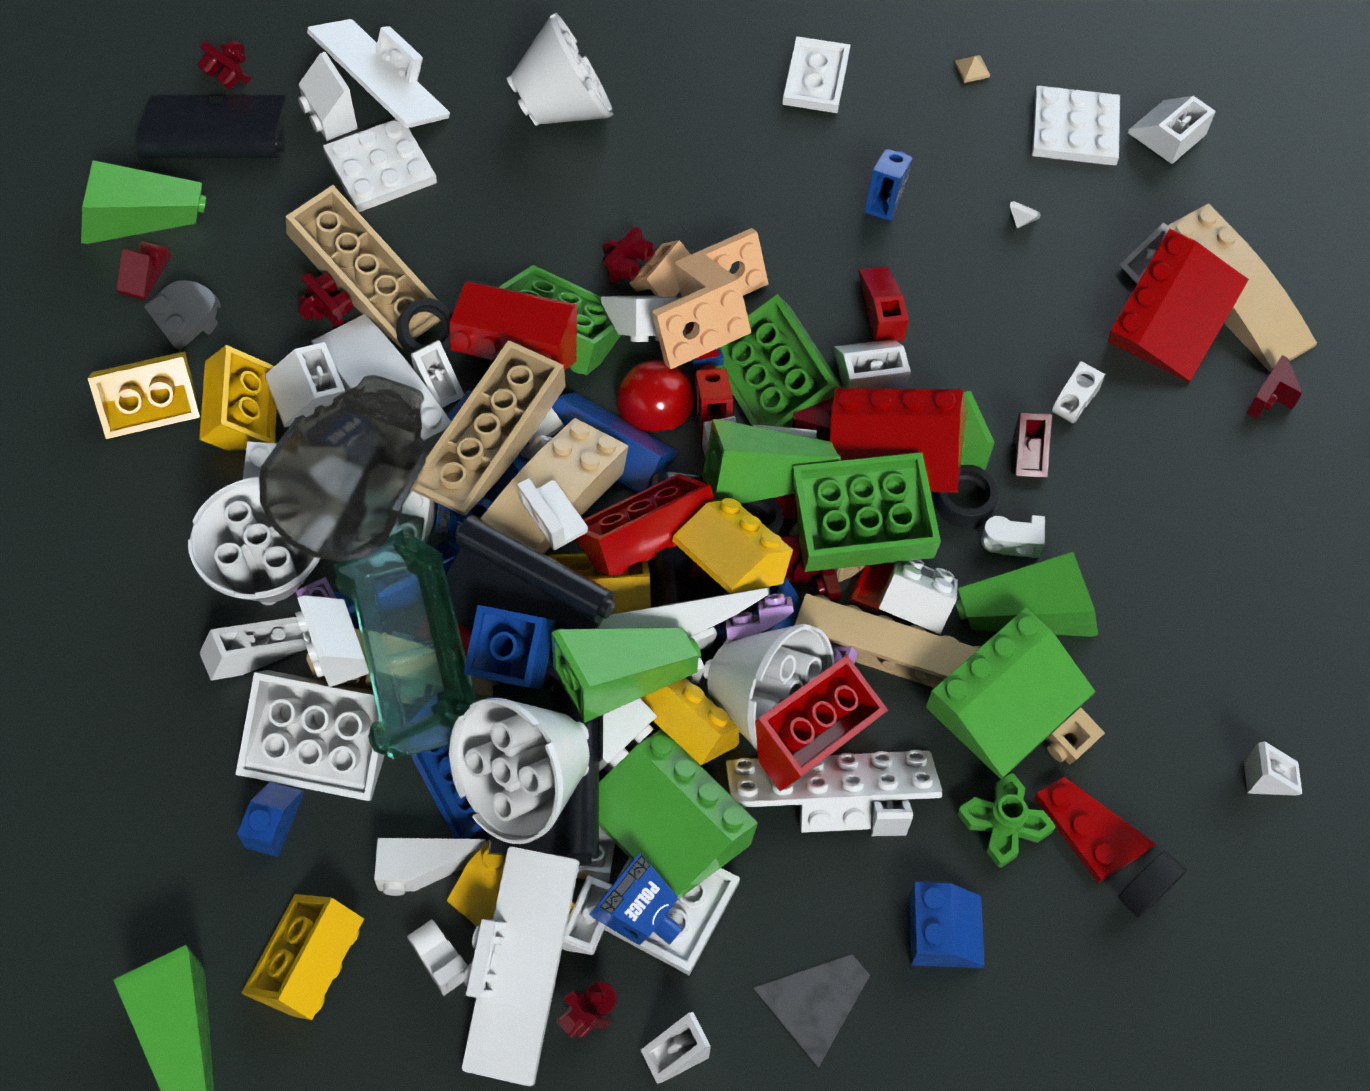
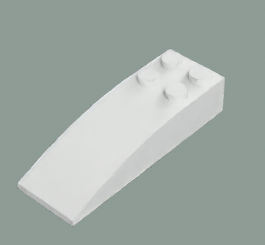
M365 314L312 340V345L322 342L326 343L346 394L375 430L376 437L400 470L410 471L421 465L445 432L451 420L391 341Z
M765 587L734 594H724L612 614L606 620H602L598 629L683 628L686 635L690 637L742 612L769 595L770 588Z

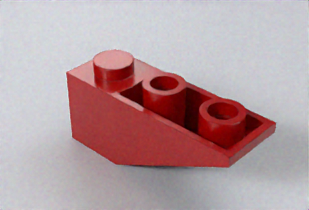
M888 267L859 269V277L874 341L894 339L897 342L904 341L909 318L903 294Z

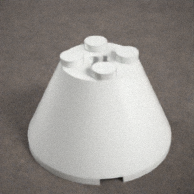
M557 13L549 17L513 73L507 77L512 90L515 93L518 91L521 97L518 100L520 108L526 116H530L535 126L539 124L604 119L613 116V112H610L612 110L610 101L586 56L582 58L578 54L577 40Z
M260 477L248 478L227 485L205 501L192 521L194 525L190 539H188V550L197 573L213 589L228 596L259 601L263 605H273L277 601L284 600L295 593L316 567L326 544V524L318 503L300 486L283 479H279L278 482L260 480Z
M800 624L754 634L737 640L728 641L726 639L714 658L706 662L703 675L708 679V692L711 700L729 714L730 719L736 724L738 730L758 751L755 720L834 664V655L830 641L821 629L807 624Z
M486 698L469 705L470 708L465 714L456 720L449 745L450 768L459 797L463 798L466 796L470 806L476 813L472 818L486 832L501 841L512 844H525L542 837L552 828L578 783L589 771V746L587 742L589 733L586 726L582 722L574 721L566 714L502 698Z

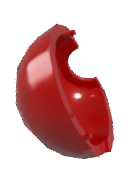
M648 360L635 366L620 383L616 395L618 413L622 419L641 430L651 432L669 429L671 431L682 425L693 412L696 400L693 385L683 370L679 367L670 369L662 360Z

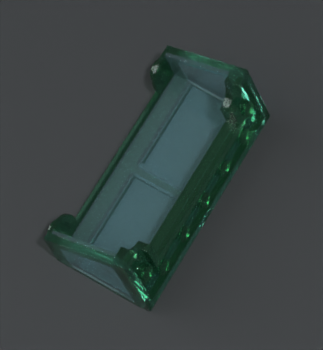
M401 530L334 564L338 591L341 595L347 596L354 601L379 721L372 723L370 726L369 742L375 752L392 759L449 746L456 720L465 714L470 708L469 705L477 702L471 676L463 674L466 656L440 551L405 530Z

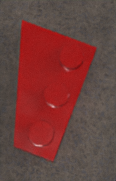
M1062 777L1039 791L1034 797L1097 883L1102 882L1146 854L1156 845V843L1066 777Z

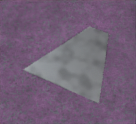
M851 954L753 987V989L819 1068L870 974Z

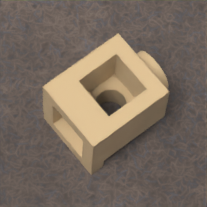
M1080 707L1045 739L1050 744L1047 750L1057 761L1063 762L1065 760L1070 765L1101 738L1105 732ZM1064 736H1070L1074 741V745L1072 746Z

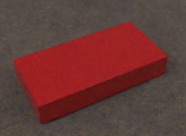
M895 562L865 565L848 605L857 606L862 611L876 616L880 615V599Z

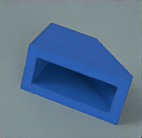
M269 782L250 801L237 832L244 847L279 857L304 795L303 790Z

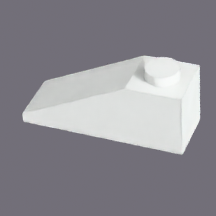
M291 617L211 629L201 648L200 656L210 680H217L247 674L307 648L297 618Z
M378 838L374 881L378 890L383 891L386 895L400 896L404 895L405 891H416L464 869L471 858L486 843V839Z

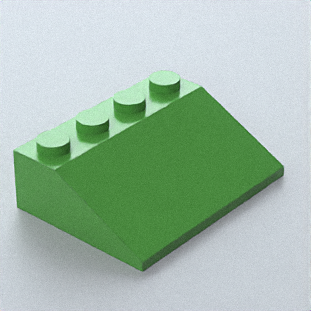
M535 265L530 266L498 287L577 304L576 363L569 367L575 373L588 375L598 367L621 336L618 335L601 303V296Z
M778 294L748 315L751 329L750 334L720 347L724 360L723 365L716 367L717 369L724 368L727 370L732 394L752 426L755 424L791 428L794 413L834 397L835 388H843L791 307Z
M922 452L793 466L799 543L805 572L935 557L941 539Z
M1025 608L931 691L926 708L1000 779H1003L1093 696L1095 690L1052 630L1028 608Z
M662 729L636 745L599 782V826L631 860L640 853L677 895L678 900L748 848L752 843L758 822Z

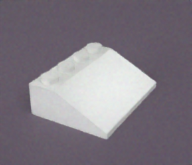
M270 670L254 672L236 775L371 801L392 732L398 695L343 684L329 687L327 681Z

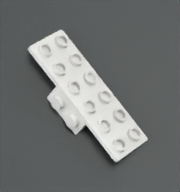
M352 19L308 27L307 33L405 128L449 118L450 112L417 81L423 57L390 26L380 28L377 43Z
M878 751L863 754L843 753L840 755H829L782 791L778 790L762 768L759 758H739L726 761L729 793L742 807L800 805L801 833L871 829L872 801L942 797V787L930 751Z
M516 847L508 848L493 920L482 919L481 925L476 927L472 939V946L475 948L473 963L468 965L464 976V985L467 986L466 996L476 998L462 1064L464 1072L525 1086H533L535 1084L579 868V861L577 859Z

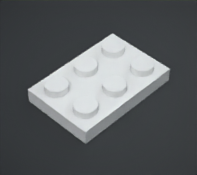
M796 36L783 96V105L838 113L850 44Z

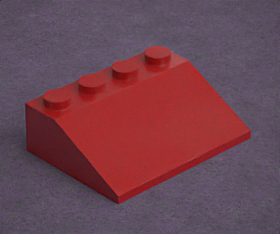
M1169 229L1111 328L1108 342L1190 383L1249 279L1197 241Z
M835 388L831 413L830 442H832L837 454L841 456V461L922 452L930 492L958 493L967 415L964 390Z

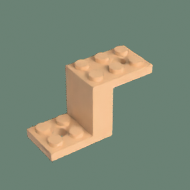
M750 228L673 262L682 298L651 311L664 362L668 368L673 369L751 333L743 296L768 285L758 232ZM739 261L740 266L737 272L734 274L730 273L729 270L732 264ZM689 322H694L693 330L689 334L683 335L685 325Z

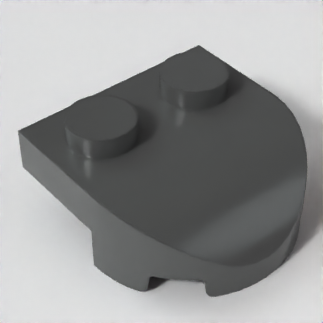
M180 280L167 285L144 308L171 344L181 351L202 331L208 335L213 332L218 324V321L215 319L217 308H221L215 293L204 285L193 281Z

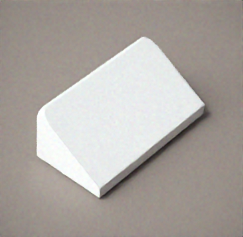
M587 876L567 922L563 950L594 955L606 925L592 918L589 913L612 886L611 884Z

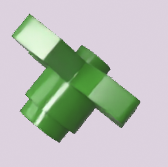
M1010 773L996 783L994 787V803L974 797L962 805L957 813L969 830L991 832L986 852L999 868H1002L1017 857L1019 853L1018 837L1038 843L1052 834L1055 829V824L1044 810L1028 809L1023 800L1026 788L1013 773Z

